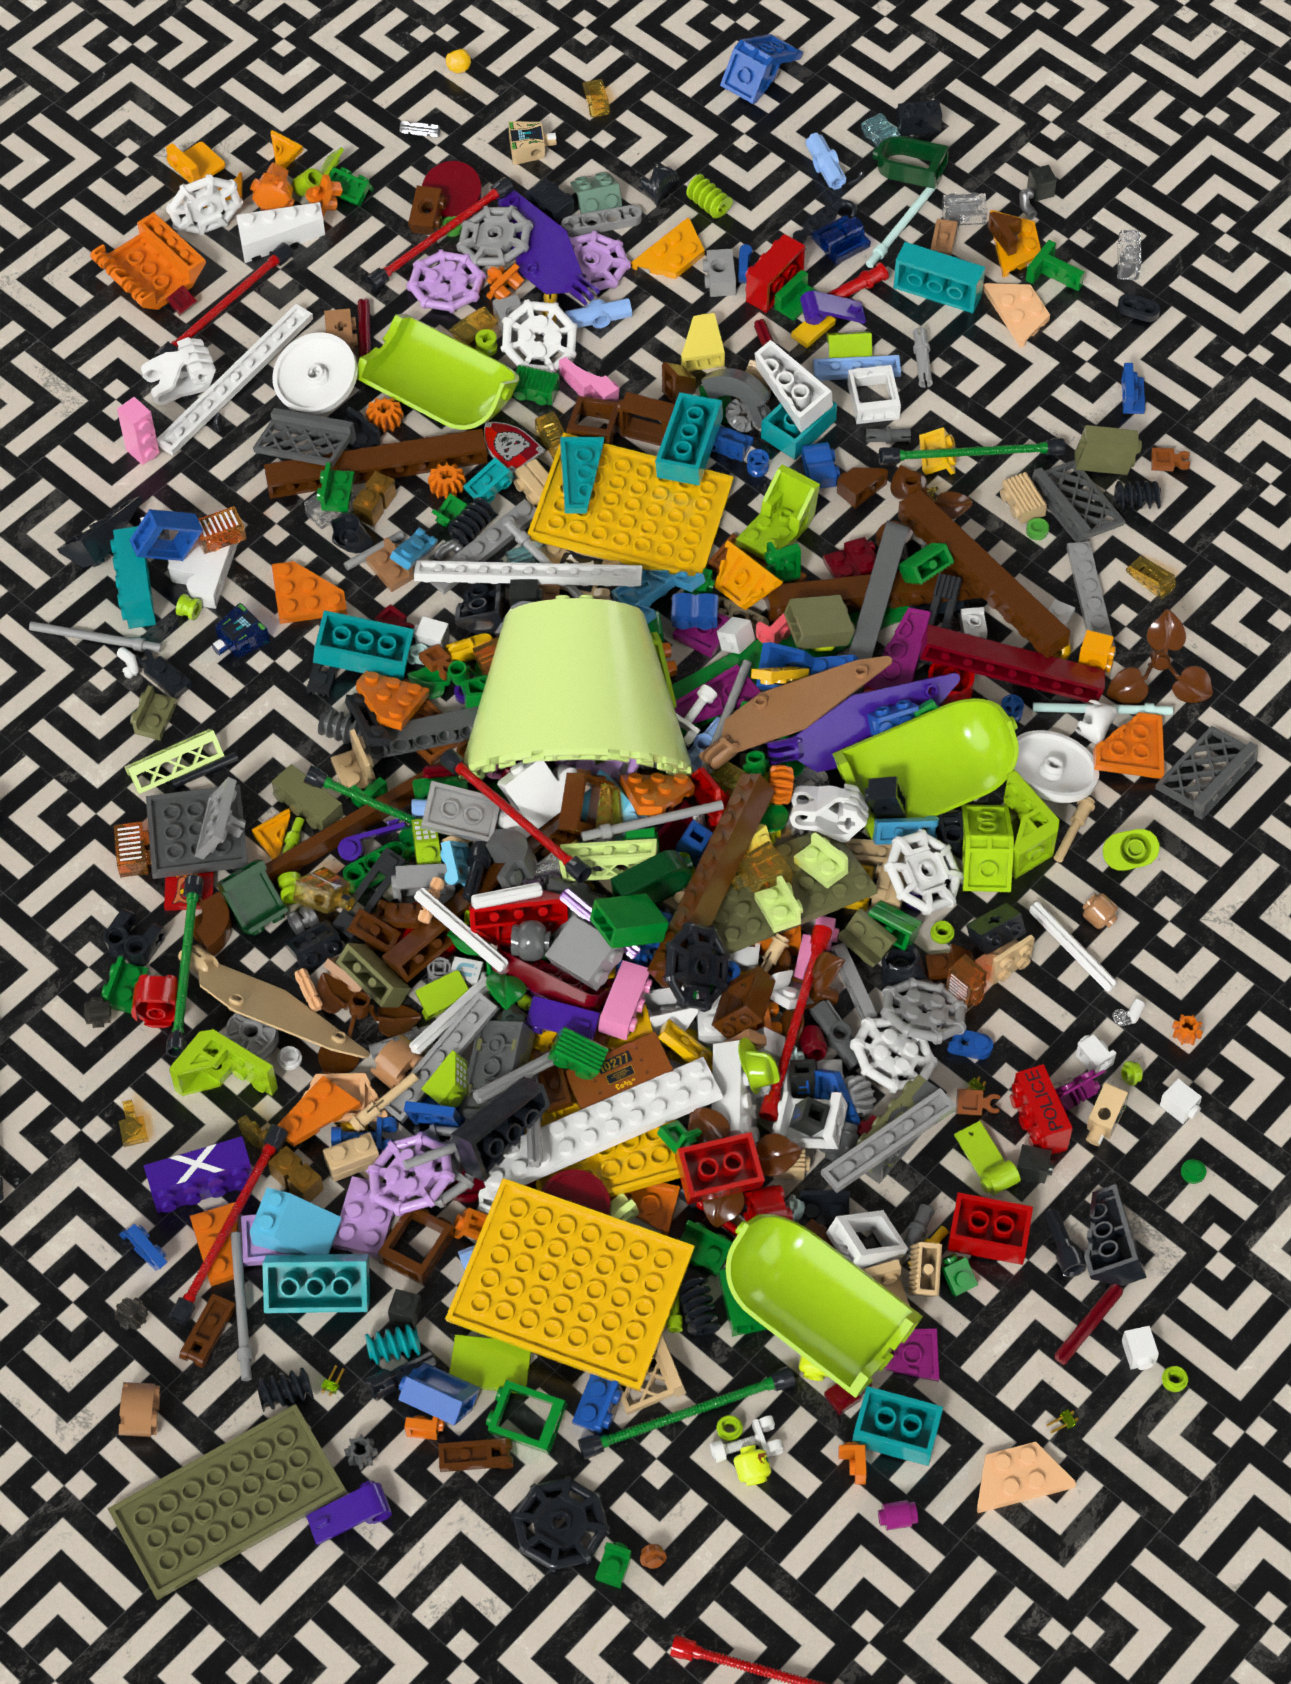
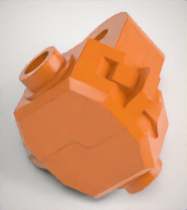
M274 162L271 163L267 172L263 173L259 180L254 179L250 190L253 191L252 200L261 208V211L291 207L295 201L292 198L293 187L287 181L288 170Z

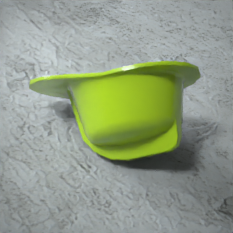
M1134 829L1111 835L1103 846L1105 862L1116 870H1129L1147 866L1157 858L1159 853L1157 837L1145 829Z
M746 1037L741 1038L738 1044L739 1059L749 1080L751 1090L754 1094H759L762 1087L770 1086L780 1081L778 1066L771 1054L757 1052L752 1041Z

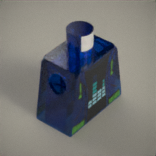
M239 603L216 625L218 640L211 646L219 656L229 649L236 657H242L270 642L268 629L243 604Z

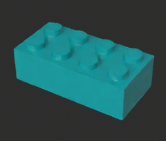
M905 242L896 258L893 288L974 313L982 297L985 267Z
M679 392L655 460L657 478L700 486L723 418L722 400Z
M138 526L113 530L114 539L110 540L114 555L113 565L116 571V587L119 593L117 594L118 603L121 608L122 620H127L129 629L156 625L147 558L137 557L129 541Z
M324 610L314 647L313 663L360 673L372 671L403 681L412 647L414 629Z
M369 1254L266 1255L263 1261L264 1313L367 1312L370 1306Z

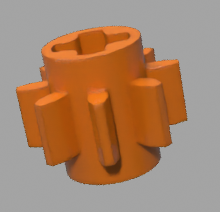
M1182 1014L1180 1022H1173L1172 1028L1175 1031L1172 1037L1177 1038L1181 1045L1189 1043L1194 1045L1195 1038L1201 1039L1203 1034L1200 1030L1202 1022H1198L1194 1015L1184 1016Z

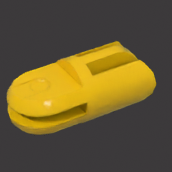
M483 633L448 644L444 647V650L451 656V662L459 660L466 663L493 652L495 642L490 634Z

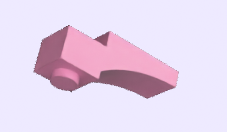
M566 356L559 360V375L579 396L619 402L620 390L616 382L611 381L606 375L603 377L596 376L579 368Z
M822 916L816 919L815 925H825L832 929V936L827 947V951H831L832 943H837L838 941L837 936L840 929L835 928V918ZM803 934L794 977L801 980L804 979L811 956V935ZM793 981V987L801 988V984Z

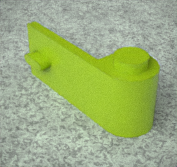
M340 147L331 153L319 171L310 168L293 179V191L297 195L305 197L308 188L319 186L322 176L328 175L333 167L336 168L340 162L339 157L344 149Z
M981 1121L954 1134L981 1179L980 1185L985 1193H990L994 1196L1020 1182L1021 1179L1017 1168L1010 1160L1004 1161Z

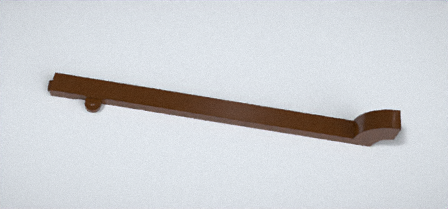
M469 739L462 741L457 746V753L463 759ZM439 761V762L435 763V764L432 765V766L442 765V764H441L440 761ZM423 771L379 796L376 800L399 810L411 804L412 799H415L412 781L424 778ZM364 805L265 864L267 867L265 871L274 885L278 883L277 879L281 874L300 870L337 848L342 839L360 834L390 815L388 813L385 814L382 810L374 809L371 805ZM220 891L199 903L202 913L195 917L194 938L203 949L213 956H216L225 947L232 932V922L229 913L231 910Z

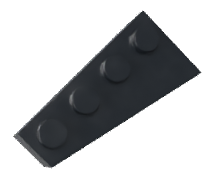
M522 1077L451 1133L465 1173L486 1182L491 1176L489 1171L495 1164L499 1166L505 1159L503 1156L511 1145L516 1146L521 1140L522 1132L526 1128L530 1129L550 1106L543 1084Z

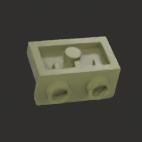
M148 685L146 691L140 695L137 711H133L130 723L133 725L134 733L161 741L177 706L176 698L156 694L153 686Z
M859 909L854 914L846 928L837 936L846 947L854 951L871 967H875L880 963L882 956L887 955L897 941L896 937L862 909Z

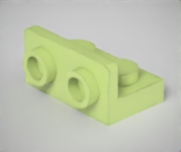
M816 832L811 835V844L794 856V863L827 889L848 874L847 855L842 850L835 848L825 837H821Z
M782 875L776 877V886L754 893L755 901L774 933L801 924V913H803L800 900L794 898L790 883H786Z

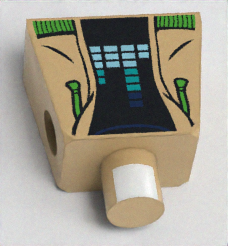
M508 121L513 165L543 159L545 157V146L556 145V134H543L540 122Z
M1106 1082L1104 1083L1088 1118L1087 1129L1090 1132L1086 1140L1089 1143L1100 1146L1104 1137L1107 1139L1111 1138L1126 1108L1128 1092Z

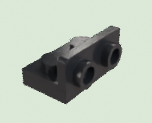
M349 407L347 409V417L343 421L353 422L356 441L353 445L348 444L347 447L350 450L379 446L381 444L379 428L374 423L368 422L361 412H356L353 408Z
M327 919L284 941L287 949L296 958L300 969L305 968L309 970L326 961L327 958H332L342 953L344 950L338 931Z
M807 1188L799 1191V1200L803 1201L805 1205L799 1224L804 1227L813 1219L818 1224L822 1223L829 1229L836 1216L850 1215V1191L842 1189L836 1193L834 1189L818 1190L816 1188Z

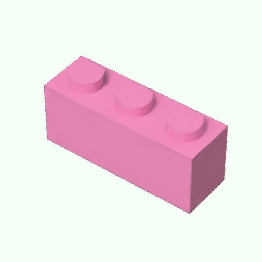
M133 397L117 408L126 451L144 465L148 461L153 460L160 452L151 411Z
M622 961L600 1016L598 1032L627 1040L629 1033L635 1031L638 1018H636L637 1012L642 1013L646 1001L643 998L644 994L650 993L653 979H650L647 967Z

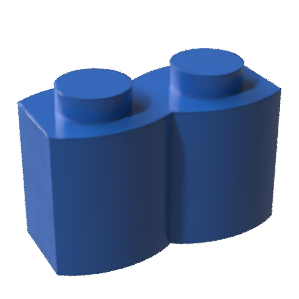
M828 442L802 446L801 458L806 477L819 483V489L836 487L840 471L839 467L834 465V449H830Z
M690 593L673 594L672 627L681 630L692 627L702 630L717 628L718 595L708 593L697 595Z

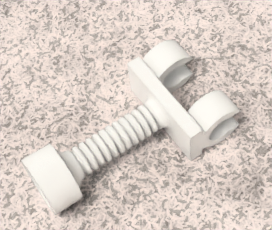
M707 685L700 687L697 692L699 698L684 718L676 713L679 726L688 732L684 737L687 747H690L700 732V729L691 723L706 703H713L717 697V693Z
M765 1416L759 1420H753L754 1436L723 1444L721 1440L711 1442L710 1450L714 1462L726 1461V1456L729 1453L740 1451L741 1448L751 1445H759L760 1449L766 1451L768 1457L781 1454L784 1449L781 1440L776 1439L766 1444L763 1435L764 1432L775 1428L773 1417Z

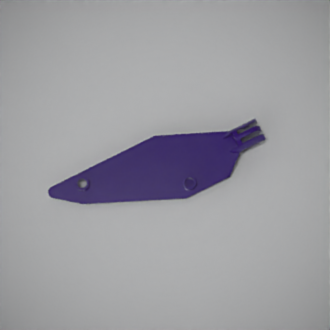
M515 190L501 200L498 198V207L516 206L517 210L533 224L528 242V251L521 253L515 258L517 265L520 267V274L546 295L570 293L582 304L588 305L586 299L590 302L594 299L591 292L597 296L600 291L584 278L567 231ZM514 218L509 221L513 224L518 223ZM522 232L516 233L517 239H521Z
M951 673L851 695L794 737L767 742V747L770 748L768 749V756L772 757L769 758V765L797 760L815 772L835 769L837 765L832 753L871 737L868 713L875 712V709L881 706H894L900 700H910V702L919 706L932 698L936 705L939 706L959 683L960 676L957 673Z

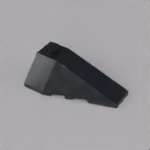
M141 496L126 501L106 515L107 518L93 523L89 526V530L69 539L57 548V551L83 568L90 565L96 567L105 561L103 557L112 550L110 540L114 539L113 530L126 528L143 499Z
M502 559V560H497V561H492V562H504V561H503V559ZM473 583L470 590L465 591L463 602L458 603L456 607L455 624L476 635L486 633L492 637H497L495 632L507 614L505 583Z
M1114 1184L1092 1192L1089 1214L1091 1219L1090 1229L1087 1231L1088 1245L1084 1254L1091 1280L1124 1286L1147 1278L1117 1185Z

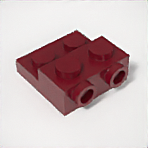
M865 537L844 543L843 550L823 555V562L833 579L870 575L876 560L875 545L872 541L868 542Z

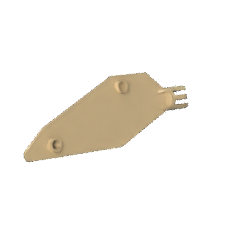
M198 944L192 946L190 969L199 975L200 987L227 1006L231 1011L331 1051L360 1058L369 1057L370 1053L286 990L221 965L212 954ZM181 950V951L179 952V954H178V957H179V960H180V961H181L182 950Z

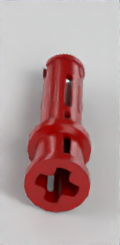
M880 262L873 269L862 271L856 279L843 284L827 294L847 298L864 288L871 289L879 281L889 279L888 271Z

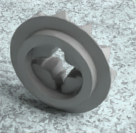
M734 399L727 405L726 418L734 429L740 432H749L756 426L747 405L742 400ZM740 412H741V413H746V417H744V416H737V415H738Z

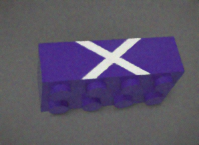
M242 1136L144 1165L157 1213L172 1212L180 1206L195 1205L201 1202V1200L211 1197L219 1198L227 1192L234 1190L241 1191L252 1173Z

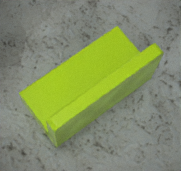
M870 331L827 333L829 358L872 356V333Z
M456 970L417 989L415 994L423 1007L422 1014L427 1021L444 1013L469 989L459 970Z

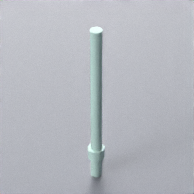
M926 187L884 241L874 248L873 254L866 262L867 267L873 268L879 259H883L888 252L887 249L935 189Z
M1033 702V712L1085 713L1087 705H1095ZM1144 703V705H1112L1116 708L1118 714H1138L1142 712L1156 715H1173V706H1154V703Z

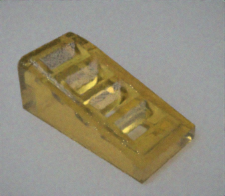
M603 80L583 82V90L590 117L608 115L610 113L609 100Z
M550 412L535 419V430L554 460L557 449H554V447L559 446L560 439H554L562 437L565 432L555 412Z
M1142 556L1126 568V572L1161 599L1176 587L1174 574Z
M727 762L710 775L724 790L732 795L741 774L748 773Z
M607 783L601 784L596 828L607 823L610 825L623 823L619 787Z

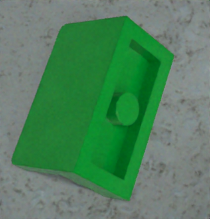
M800 270L775 294L774 309L793 321L803 314L800 302L801 295L807 291H817L808 285L807 272Z

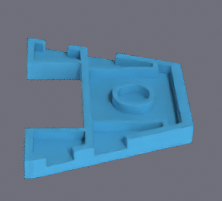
M642 569L641 586H618L611 593L616 602L640 608L648 624L657 617L655 610L649 608L651 603L665 596L675 586L692 592L706 581L702 573L688 576L687 572L682 571L677 574H669L668 570Z

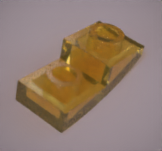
M482 307L459 321L449 331L458 341L468 345L475 339L476 334L480 330H491L498 324V321L486 307Z
M247 1115L238 1119L242 1134L251 1144L262 1151L264 1147L263 1140L268 1128L261 1131L255 1120L251 1122Z

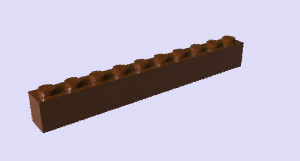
M482 429L468 430L343 451L334 467L331 468L332 470L353 471L355 476L353 485L367 483L375 471L390 478H399L429 473L431 469H437L438 464L445 466L446 462L449 466L456 463L458 468L488 463L487 449ZM333 453L325 454L321 457L330 459ZM297 460L264 464L270 499L317 491L318 488L322 487L320 473L321 470H325V466Z
M920 489L899 502V520L909 526L916 537L921 538L927 545L931 543H945L954 560L950 567L958 573L962 580L966 581L973 588L976 594L981 595L992 609H996L1007 623L1014 626L1019 634L1034 646L1037 652L1042 653L1048 659L1068 646L1071 631Z
M949 566L940 571L941 574L959 577L958 573ZM897 571L886 608L893 609L932 603L939 573L936 576L933 575V578L926 580V582L920 585L905 583L900 571ZM871 574L781 584L765 596L769 621H776L784 613L789 600L795 598L841 595L843 603L847 606L848 614L859 612L863 605ZM962 580L957 601L983 598L981 595L976 594L966 581ZM941 598L940 603L948 602V599Z
M741 774L723 815L672 917L664 941L660 942L647 969L662 987L669 988L667 982H664L662 977L665 975L666 943L676 936L685 922L692 921L694 924L703 926L712 925L775 792L761 774ZM698 935L699 941L703 942L704 936ZM686 938L680 946H686L689 943L688 939ZM676 955V967H675V972L677 971V968H678V956H677V955Z
M558 813L540 827L539 830L560 847V844L573 843L580 836L558 830L560 813ZM532 835L526 838L537 859V863L551 854ZM493 862L490 868L484 871L478 894L502 889L496 877L505 863ZM524 879L520 886H522L529 879ZM465 887L443 904L463 922L465 911L469 910V906L472 905V903L467 902L462 897ZM433 915L429 924L421 923L418 929L412 930L386 952L382 958L404 982L408 983L453 944L450 937L447 936L450 929Z

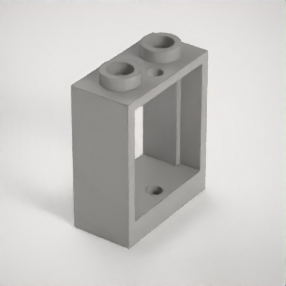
M446 864L396 866V875H391L394 899H398L399 903L417 902L414 898L416 892L421 888H425L427 891L431 889L430 883L433 877L445 880V874L448 872ZM445 881L439 898L442 904L446 903L456 894V885L447 884Z

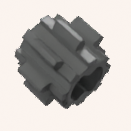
M360 1434L357 1439L350 1438V1446L348 1445V1448L344 1449L345 1455L350 1456L348 1459L349 1465H358L360 1470L366 1465L373 1466L372 1459L378 1455L377 1449L373 1448L374 1440L364 1439L363 1434ZM364 1449L366 1451L362 1455H357L358 1450Z

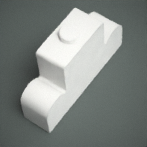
M213 521L217 533H215L211 523L207 524L212 535L205 528L206 537L199 536L183 561L168 560L171 582L185 584L190 598L201 599L202 607L214 609L217 607L240 539L238 525L236 526L235 523H232L233 527H231L229 522H225L228 527L226 529L223 522L218 521L223 530L220 531L216 521Z
M535 761L527 764L519 762L510 769V773L498 781V786L512 807L539 829L561 812L566 773H577V769L566 764H560L551 772L544 761ZM586 785L585 792L590 789V786ZM503 810L498 812L496 824L499 829L518 831L525 838L530 836L526 830L503 812Z

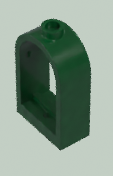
M895 136L882 141L878 147H875L873 159L878 160V171L888 179L935 189L949 162V146ZM894 155H904L932 162L928 168L891 161L887 158Z
M675 850L663 851L610 878L613 897L646 893L653 903L657 905L673 897L687 886L691 880V870L694 869V866L688 856L682 858L679 852Z

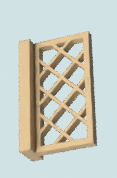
M663 1334L653 1359H656L657 1364L653 1373L649 1371L647 1373L650 1379L646 1388H641V1391H638L643 1393L640 1402L629 1406L627 1397L632 1388L626 1387L625 1392L623 1391L621 1401L627 1415L676 1395L679 1397L686 1394ZM659 1369H660V1372H661L662 1376L657 1375ZM655 1379L665 1382L668 1389L659 1394L650 1391Z

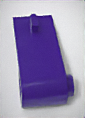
M807 291L800 297L804 320L808 324L817 325L827 315L862 324L866 322L862 302L818 291Z
M398 818L387 821V827L346 837L339 843L338 852L343 859L354 862L365 855L364 840L409 829L408 823H399L401 820Z
M533 996L525 1024L533 1032L540 1035L543 1034V1031L558 1033L565 1026L593 1040L601 1014Z
M372 1480L361 1484L360 1489L310 1513L306 1517L315 1543L319 1545L363 1522L368 1524L380 1523L388 1519L392 1512L381 1483H375Z

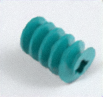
M406 1324L404 1333L397 1326L395 1327L394 1335L391 1334L389 1329H385L383 1338L376 1331L374 1340L371 1339L368 1333L365 1334L370 1362L373 1359L377 1365H380L382 1356L389 1363L391 1354H394L397 1360H400L401 1352H404L407 1358H410L412 1349H414L418 1356L421 1355L416 1324L415 1330H412L410 1325Z

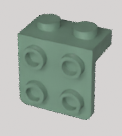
M607 172L597 173L595 177L590 178L586 176L577 177L575 181L570 182L572 189L578 197L580 214L622 207L619 183Z

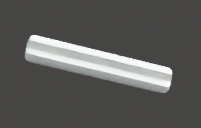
M537 882L471 896V903L474 909H481L542 896V886Z

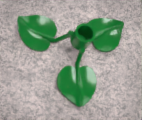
M494 655L481 661L478 660L475 665V671L469 665L466 666L463 661L457 660L452 662L448 667L446 680L440 678L438 670L432 673L427 667L408 673V678L412 684H419L422 687L429 688L428 699L441 697L445 693V686H449L451 680L455 685L461 686L464 693V680L470 679L469 673L475 677L487 675L486 673H489L490 668L484 670V668L491 666L492 662L483 666L482 663L493 659Z
M752 751L746 755L747 764L743 765L744 770L742 774H747L748 772V774H761L764 777L767 771L769 773L772 765H769V759H765L763 752ZM797 760L780 764L792 767L794 778L802 774L805 765ZM723 769L709 773L731 797L741 774L734 769ZM776 804L767 807L760 824L766 825L768 832L783 829L789 819L787 809L783 805Z
M451 930L447 933L455 947L461 952L468 955H479ZM551 937V945H552V944L554 943V939ZM545 955L542 958L544 961L549 960ZM486 961V986L489 990L487 993L493 996L505 1010H508L515 1002L524 997L527 990L526 986L515 976L496 973Z

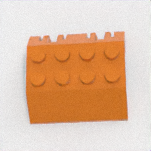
M153 212L137 222L139 230L137 236L110 253H106L105 245L102 244L91 252L90 257L102 269H106V273L126 292L131 293L132 298L143 308L158 310L168 303L166 298L182 285L187 290L193 287L206 264V260Z

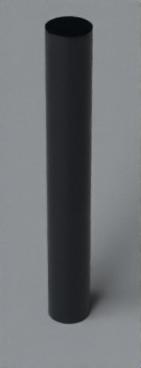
M236 752L172 779V785L174 788L180 787L239 761Z

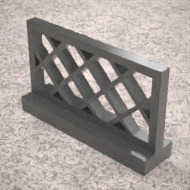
M274 408L270 413L272 420L253 446V450L255 453L324 466L326 462H330L331 467H334L347 445L354 444L356 434L353 422ZM291 434H298L299 436L292 438ZM286 436L289 438V439H287V440H285V441H282V442H279V443L277 442V439H280V438H283V437H286ZM313 437H314V438H319V439H317V440H315V441H312V440H311V438H313ZM304 440L308 441V443L303 444L301 446L296 445V443L302 442ZM272 441L274 443L273 445L268 447L263 446L264 444ZM331 441H336V442H339V443H336V444H333V445H332V444H331ZM326 443L328 445V447L322 448L320 450L316 449V447ZM290 445H293L294 447L290 450H282V448L288 447ZM309 449H313L314 451L308 454L301 453ZM333 453L330 459L321 457L325 454Z
M1075 460L1045 471L1042 467L1034 470L1031 478L1033 484L1047 504V508L1075 543L1085 542L1088 538L1124 525L1125 520L1086 472L1076 470ZM1073 469L1077 477L1066 474L1065 471ZM1050 476L1060 478V483L1053 482ZM1063 480L1076 483L1075 488L1062 484ZM1078 484L1087 486L1090 492L1077 489ZM1061 491L1073 494L1072 499L1065 497ZM1075 496L1088 498V501L1085 503L1075 500ZM1091 499L1099 501L1103 506L1092 505L1090 501ZM1073 506L1085 509V513L1077 512ZM1088 510L1100 513V518L1087 515ZM1103 515L1110 516L1115 521L1103 520ZM1086 521L1097 524L1098 527L1091 529Z
M1211 726L1156 784V790L1194 810V816L1202 820L1255 764L1258 757V746L1252 742L1246 745ZM1213 735L1221 739V743L1208 744L1207 740ZM1235 747L1240 750L1238 754L1227 755L1226 748ZM1223 749V756L1211 757L1210 750ZM1206 751L1207 758L1194 759L1196 752ZM1212 763H1226L1224 769L1213 770ZM1209 764L1210 770L1197 772L1196 765ZM1182 767H1193L1192 773L1180 774ZM1212 777V781L1209 784L1199 785L1198 778ZM1195 779L1196 785L1183 787L1182 780ZM1171 781L1179 782L1178 788H1169L1165 785ZM1198 792V796L1194 801L1184 795V793Z

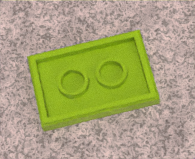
M455 1335L449 1374L480 1387V1390L498 1391L500 1385L504 1386L506 1380L527 1387L531 1352L494 1338Z

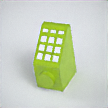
M422 819L411 820L416 865L442 864L438 832L420 828Z
M452 1050L421 1090L441 1106L458 1107L467 1095V1061Z

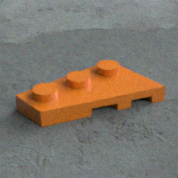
M322 1076L277 1126L289 1133L285 1141L295 1147L320 1132V1129L329 1123H335L351 1110L356 1111L361 1108V1102Z
M235 1202L190 1216L203 1261L207 1258L206 1256L210 1252L209 1250L217 1235H219L218 1233L222 1229L223 1224L227 1221L226 1218H228L232 1207L236 1204ZM238 1218L207 1275L210 1286L234 1279L231 1233L238 1232Z

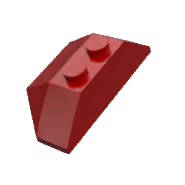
M704 767L698 768L690 776L695 789L691 797H686L687 802L691 807L722 800L725 810L730 799L729 793L722 789ZM724 810L704 814L708 830L714 832Z
M542 889V896L481 909H474L472 905L469 906L470 929L495 946L501 943L511 944L513 924H521L527 920L540 921L545 925L546 931H551L552 934L561 924L568 921L567 905L559 899L561 894Z

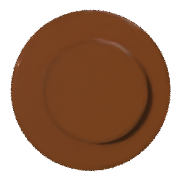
M658 1544L647 1545L641 1550L640 1562L645 1567L651 1569L658 1568L667 1559L666 1552Z

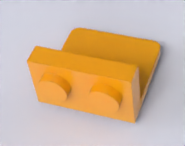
M198 142L184 152L173 143L166 147L167 162L189 183L202 179L207 174L213 176L226 166L225 162L203 142Z

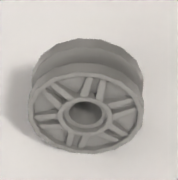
M235 1013L228 1020L225 1027V1036L263 1060L269 1058L276 1051L279 1043V1032L276 1028ZM251 1033H257L253 1037H248Z

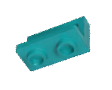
M495 457L467 482L463 488L473 499L479 497L487 503H491L498 492L511 485L514 476L511 470L506 468Z

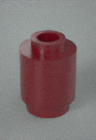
M816 1025L804 1027L799 1038L804 1056L808 1059H815V1062L822 1060L827 1052L822 1029Z

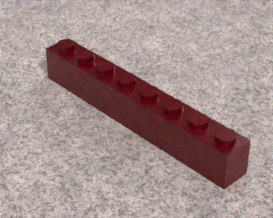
M929 624L921 640L920 659L1084 702L1090 700L1099 701L1105 689V670L1053 656L1047 659L1038 652Z

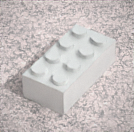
M740 1040L713 1044L712 1075L722 1092L723 1099L712 1103V1109L721 1113L728 1120L730 1133L727 1137L752 1132L755 1147H757V1141L760 1139L757 1127V1119L760 1118L758 1115L760 1109L757 1104V1097L760 1096V1093H753L749 1080L742 1068L738 1054Z

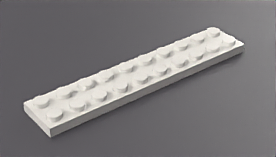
M701 1057L674 1069L672 1072L662 1074L541 1127L542 1162L539 1168L529 1167L527 1134L522 1135L516 1146L511 1145L503 1155L505 1159L499 1166L495 1164L489 1171L491 1176L484 1184L492 1200L495 1198L503 1178L522 1185L529 1184L689 1114L697 1108H702L723 1099L722 1092L704 1057Z

